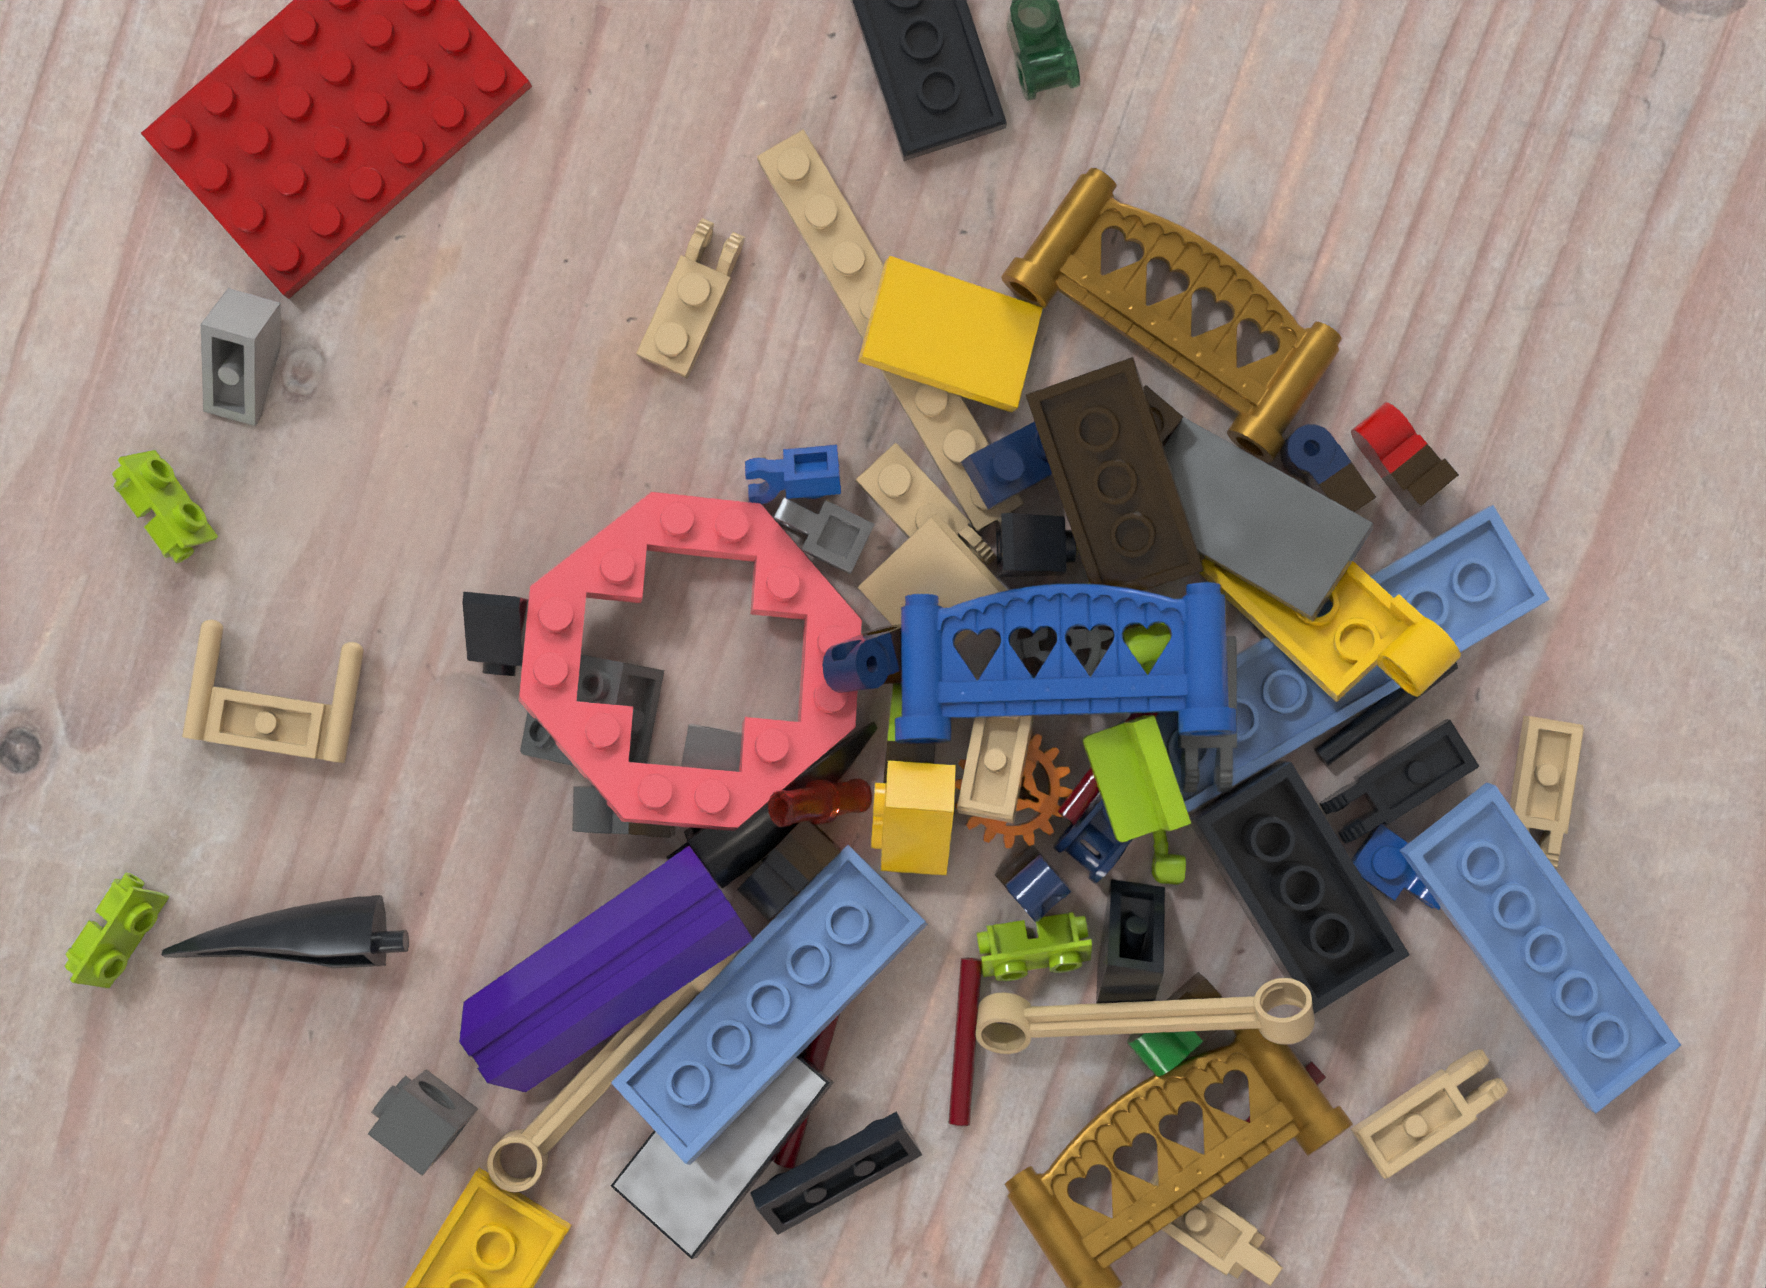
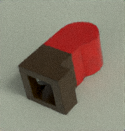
M1389 402L1382 404L1351 430L1352 438L1359 450L1407 512L1421 507L1459 476L1445 458L1440 459L1420 434L1417 435L1404 414Z

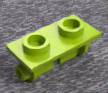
M156 450L121 456L117 460L121 466L112 473L116 480L113 487L120 493L137 518L144 517L151 510L154 511L156 516L144 528L165 558L172 557L175 563H180L194 553L191 546L210 542L218 538L207 522L203 510L191 500L175 478L172 467L159 456Z
M125 872L121 879H114L110 889L95 910L96 913L107 921L106 925L103 928L97 922L89 920L65 954L68 961L64 966L73 973L70 981L76 984L110 989L115 979L124 972L129 958L146 932L156 923L158 914L169 899V896L165 893L142 889L145 882L128 872Z
M1073 912L1043 917L1038 922H1035L1038 938L1034 939L1027 938L1024 920L986 925L987 931L976 933L979 953L991 954L981 956L983 978L995 976L997 981H1013L1027 976L1028 970L1049 967L1051 972L1063 973L1079 969L1083 965L1082 962L1091 961L1092 953L1091 939L1079 941L1081 938L1088 937L1085 916L1075 917Z

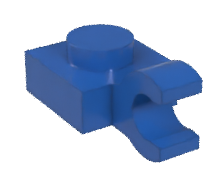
M837 445L783 449V459L752 458L745 461L746 479L753 480L759 478L765 480V482L759 484H748V498L751 503H768L782 490L786 491V499L803 497L817 499L825 495L841 494Z
M1382 824L1372 829L1351 859L1364 881L1394 901L1401 891L1405 889L1430 908H1435L1439 911L1441 907L1399 851L1408 842Z

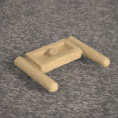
M212 619L206 620L201 624L182 734L183 738L345 763L364 652L360 644L347 642L341 648L332 705L215 687L214 682L223 635V625L219 621Z

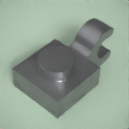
M783 498L774 516L776 522L808 536L801 551L848 574H851L875 525L825 500L819 514H816L793 501Z

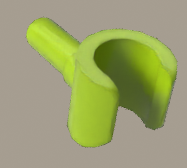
M1160 829L1152 832L1154 839V854L1151 864L1152 877L1162 884L1179 885L1183 883L1186 872L1185 855L1168 854L1166 830Z

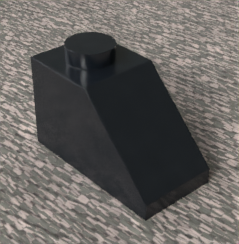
M1001 513L995 523L997 577L1063 575L1067 572L1066 563L1075 562L1076 542L1072 530H1065V516Z
M464 591L462 604L467 661L483 662L482 673L515 677L516 666H522L529 599Z
M1111 879L1098 958L1096 1004L1155 1001L1164 974L1165 887Z

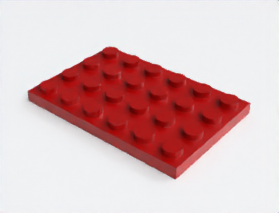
M293 0L144 129L141 135L282 295L290 299L525 94L532 85L458 0Z

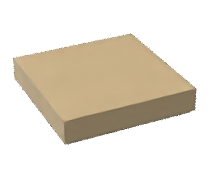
M937 513L928 519L858 586L861 592L891 625L901 624V607L905 606V596L937 595L939 596V606L950 608L956 604L978 597L1007 591ZM964 630L960 632L955 638V646L971 631Z

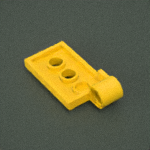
M1205 558L1202 560L1205 569L1199 573L1208 582L1220 584L1221 594L1225 595V598L1335 702H1338L1376 665L1401 688L1411 695L1418 697L1461 657L1460 650L1455 642L1439 625L1424 617L1400 594L1393 598L1354 561H1352L1329 597L1333 605L1331 611L1324 616L1316 617L1312 621Z

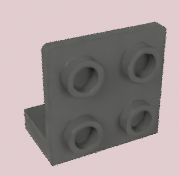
M581 655L577 701L632 706L633 716L629 762L647 764L665 670ZM527 712L520 748L521 754L574 766L540 722Z

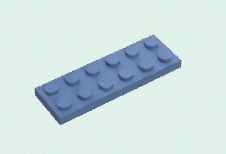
M1486 782L1399 850L1586 1108L1596 1114L1681 1046L1496 785Z
M847 845L611 1082L612 1085L685 1164L691 1165L928 924Z

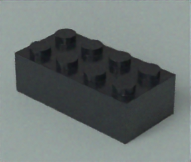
M1278 761L1232 789L1231 792L1225 793L1189 815L1190 825L1284 978L1297 980L1309 989L1312 996L1314 1014L1410 955L1292 762Z

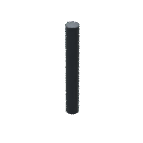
M1455 662L1418 697L1411 695L1401 687L1383 697L1315 748L1316 755L1328 767L1457 670V663Z

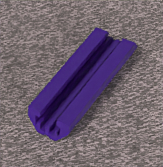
M688 846L463 1002L459 1042L468 1056L473 1057L479 1066L477 1069L488 1084L526 1093L754 939L691 847Z

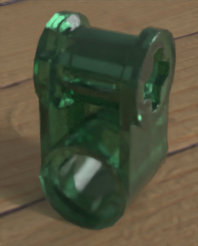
M1012 0L1006 21L1007 32L1014 53L1019 84L1025 100L1036 99L1038 92L1066 84L1070 89L1079 87L1080 73L1073 46L1067 37L1058 1ZM1026 7H1034L1044 13L1047 22L1040 27L1032 28L1021 22L1018 13Z

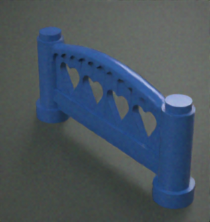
M1202 582L1186 585V595L1180 599H1173L1168 596L1131 588L1098 584H1050L1023 587L978 597L956 604L950 608L939 606V596L912 594L905 596V606L901 607L902 717L895 718V742L905 744L951 742L952 718L1178 712L1179 735L1223 736L1237 733L1236 709L1229 708L1226 602L1225 595L1221 594V585L1218 583ZM1156 623L1166 624L1171 629V639L1149 675H1147L1124 643L1123 633L1132 624H1140L1147 630ZM1099 625H1106L1113 630L1114 640L1090 677L1068 646L1066 636L1069 630L1076 626H1083L1091 632ZM1044 627L1052 628L1057 633V642L1033 679L1011 647V635L1020 628L1029 629L1033 634ZM964 630L973 631L978 636L985 630H996L1001 636L1000 646L979 680H977L956 650L955 638Z

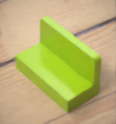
M1154 715L1141 716L1084 736L1083 745L1117 841L1125 842L1160 829L1172 831L1191 824Z

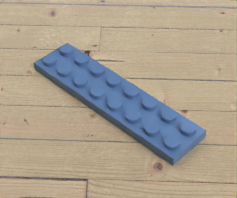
M1494 505L1484 508L1370 575L1393 598L1400 594L1424 617L1439 625L1452 638L1460 652L1550 600ZM1331 600L1326 601L1317 617L1324 616L1331 611L1333 607ZM1268 637L1237 654V748H1233L1232 786L1399 689L1400 686L1376 665L1338 702H1335ZM1160 712L1155 719L1187 812H1190L1222 793L1217 791L1216 784L1214 783L1217 748H1198L1200 779L1197 791L1183 792L1181 787L1182 748H1178V712Z

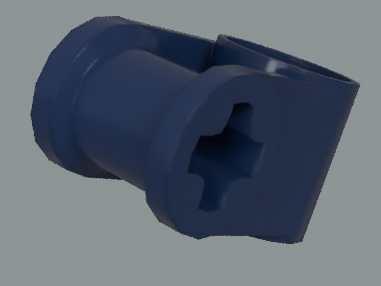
M1099 794L1075 825L1071 823L1053 845V849L1058 853L1064 851L1090 872L1088 879L1096 884L1118 862L1133 839L1125 842L1116 840L1101 794ZM1084 839L1093 848H1095L1099 852V854L1095 855L1084 844H1082L1080 840Z

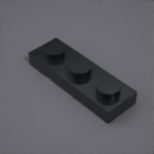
M896 1111L883 1119L871 1122L862 1131L842 1142L822 1149L816 1156L793 1169L773 1176L767 1183L750 1193L758 1212L775 1233L779 1235L922 1156V1153L915 1138Z

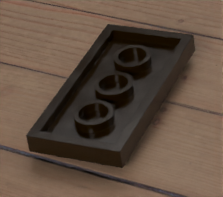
M1134 357L1026 394L1090 584L1144 591L1204 571L1205 568Z

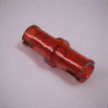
M862 778L836 783L823 779L809 782L804 788L774 792L769 798L768 812L773 823L779 827L807 821L822 825L834 821L840 815L866 812L872 803V792L868 783Z

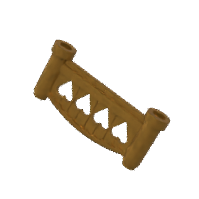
M1090 168L1086 174H1081L1023 258L1015 257L1001 276L1002 281L1024 301L1043 308L1048 306L1057 291L1080 305L1089 313L1236 412L1238 416L1226 432L1228 437L1245 452L1264 462H1273L1285 444V440L1282 437L1283 433L1338 354V345L1342 340L1340 334L1330 326L1317 321L1313 323L1311 328L1304 329L1273 293L1238 261L1208 240L1181 225L1143 209L1118 202L1114 199L1113 191L1117 187L1115 181L1103 171L1097 168ZM1107 229H1117L1123 234L1125 242L1133 241L1141 246L1143 250L1141 260L1101 275V244L1104 231ZM1151 260H1162L1168 265L1170 273L1179 272L1186 277L1188 281L1186 291L1150 306L1146 305L1147 264ZM1198 290H1206L1213 296L1215 303H1225L1231 308L1233 318L1227 324L1192 337V295ZM1242 321H1251L1257 325L1260 334L1267 333L1274 336L1277 340L1278 348L1276 353L1237 368V326Z
M1258 1028L1233 1029L1232 1031L1236 1037L1229 1045L1185 1059L1166 1074L1159 1077L1152 1075L1114 1100L1070 1141L1047 1171L1037 1174L1033 1167L1029 1166L1009 1179L1004 1185L1009 1191L1008 1199L1066 1288H1119L1123 1284L1110 1266L1112 1263L1291 1139L1295 1138L1306 1155L1310 1156L1354 1124L1340 1105L1336 1108L1331 1106L1288 1044H1277L1267 1040ZM1231 1071L1244 1073L1248 1079L1250 1123L1208 1105L1205 1101L1206 1089L1212 1084L1223 1085L1225 1076ZM1186 1102H1194L1202 1109L1204 1155L1166 1139L1160 1133L1159 1124L1161 1120L1168 1115L1178 1116L1179 1108ZM1147 1133L1152 1135L1157 1142L1159 1186L1119 1170L1114 1163L1115 1152L1124 1146L1132 1147L1134 1139L1140 1134ZM1095 1165H1104L1111 1173L1113 1218L1073 1201L1069 1196L1068 1188L1070 1183L1076 1178L1087 1179L1089 1170Z

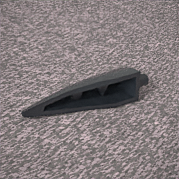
M871 722L831 748L737 830L727 831L689 827L684 831L687 842L666 856L667 860L690 846L722 889L725 888L730 882L743 875L767 855L805 816H808L852 766L878 729L875 722Z
M382 895L358 896L295 906L250 917L206 931L163 949L161 955L165 958L252 957L313 964L333 969L386 966V953L407 952L409 948V935L407 930L387 931L386 912Z

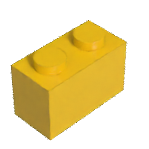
M888 761L887 782H875L871 848L882 849L880 871L947 876L954 815L956 765Z

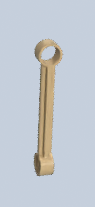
M734 952L618 1030L525 1129H517L505 1134L495 1144L488 1156L487 1168L493 1182L501 1189L510 1192L524 1191L533 1186L547 1167L548 1152L612 1086L611 1082L685 1009L738 952ZM510 1143H522L528 1146L535 1154L537 1160L535 1174L527 1178H515L506 1173L500 1162V1154L503 1147Z
M1278 978L1268 981L1252 997L1031 1006L1026 999L1019 995L1001 992L988 995L979 1003L976 1039L982 1047L989 1051L1000 1054H1013L1027 1048L1031 1038L1258 1028L1267 1040L1287 1045L1300 1042L1308 1037L1314 1028L1315 1019L1312 996L1309 989L1303 983L1290 978ZM1285 1004L1294 1005L1302 1009L1298 1014L1287 1018H1277L1267 1014L1272 1008ZM996 1022H1006L1011 1024H1000Z

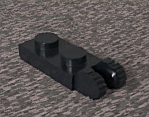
M1445 719L1353 777L1354 782L1343 786L1319 804L1327 815L1344 809L1350 802L1363 794L1365 795L1373 810L1349 821L1339 830L1338 834L1345 844L1361 837L1380 824H1390L1477 769L1479 764L1451 720Z

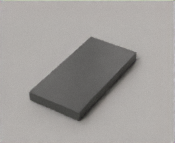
M1183 417L1166 442L1164 449L1200 556L1314 621L1373 531V522Z

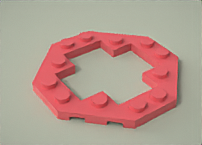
M650 492L530 586L519 702L534 719L536 718L556 741V745L584 778H588L622 822L735 831L856 727L858 691L843 693L833 691L826 683L822 664L824 655L831 646L861 635L862 620L760 503ZM646 551L754 562L750 614L804 620L798 722L745 717L742 722L739 772L629 762L633 707L577 701L586 598L641 603L643 598Z

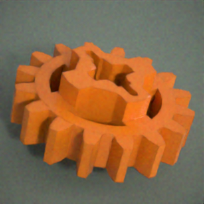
M1035 733L1030 738L1021 783L1026 792L1035 796V799L1032 801L1025 797L1022 799L1018 798L1016 809L1017 812L1031 808L1039 813L1029 821L1015 825H1007V822L970 816L965 823L969 830L980 824L985 826L983 841L989 843L996 833L1003 834L1004 847L1012 848L1015 836L1022 835L1027 845L1031 846L1034 845V830L1040 828L1043 832L1051 835L1054 833V830L1048 819L1052 814L1057 817H1063L1057 812L1061 807L1057 805L1059 797H1068L1073 790L1060 786L1059 779L1069 774L1070 769L1068 766L1054 767L1052 761L1060 752L1057 747L1049 748L1045 752L1039 750L1042 740L1041 735ZM959 759L957 763L962 769H965L966 759ZM1037 761L1041 764L1047 775L1048 795L1037 790L1032 775ZM956 779L955 788L960 790L962 779Z

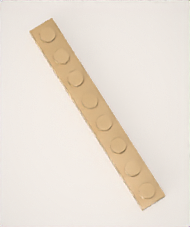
M803 129L758 155L757 161L862 340H864L884 265ZM880 369L976 533L996 522L1001 513H1011L1023 506L1024 503L1019 494L988 510L961 464V461L989 445L961 396Z

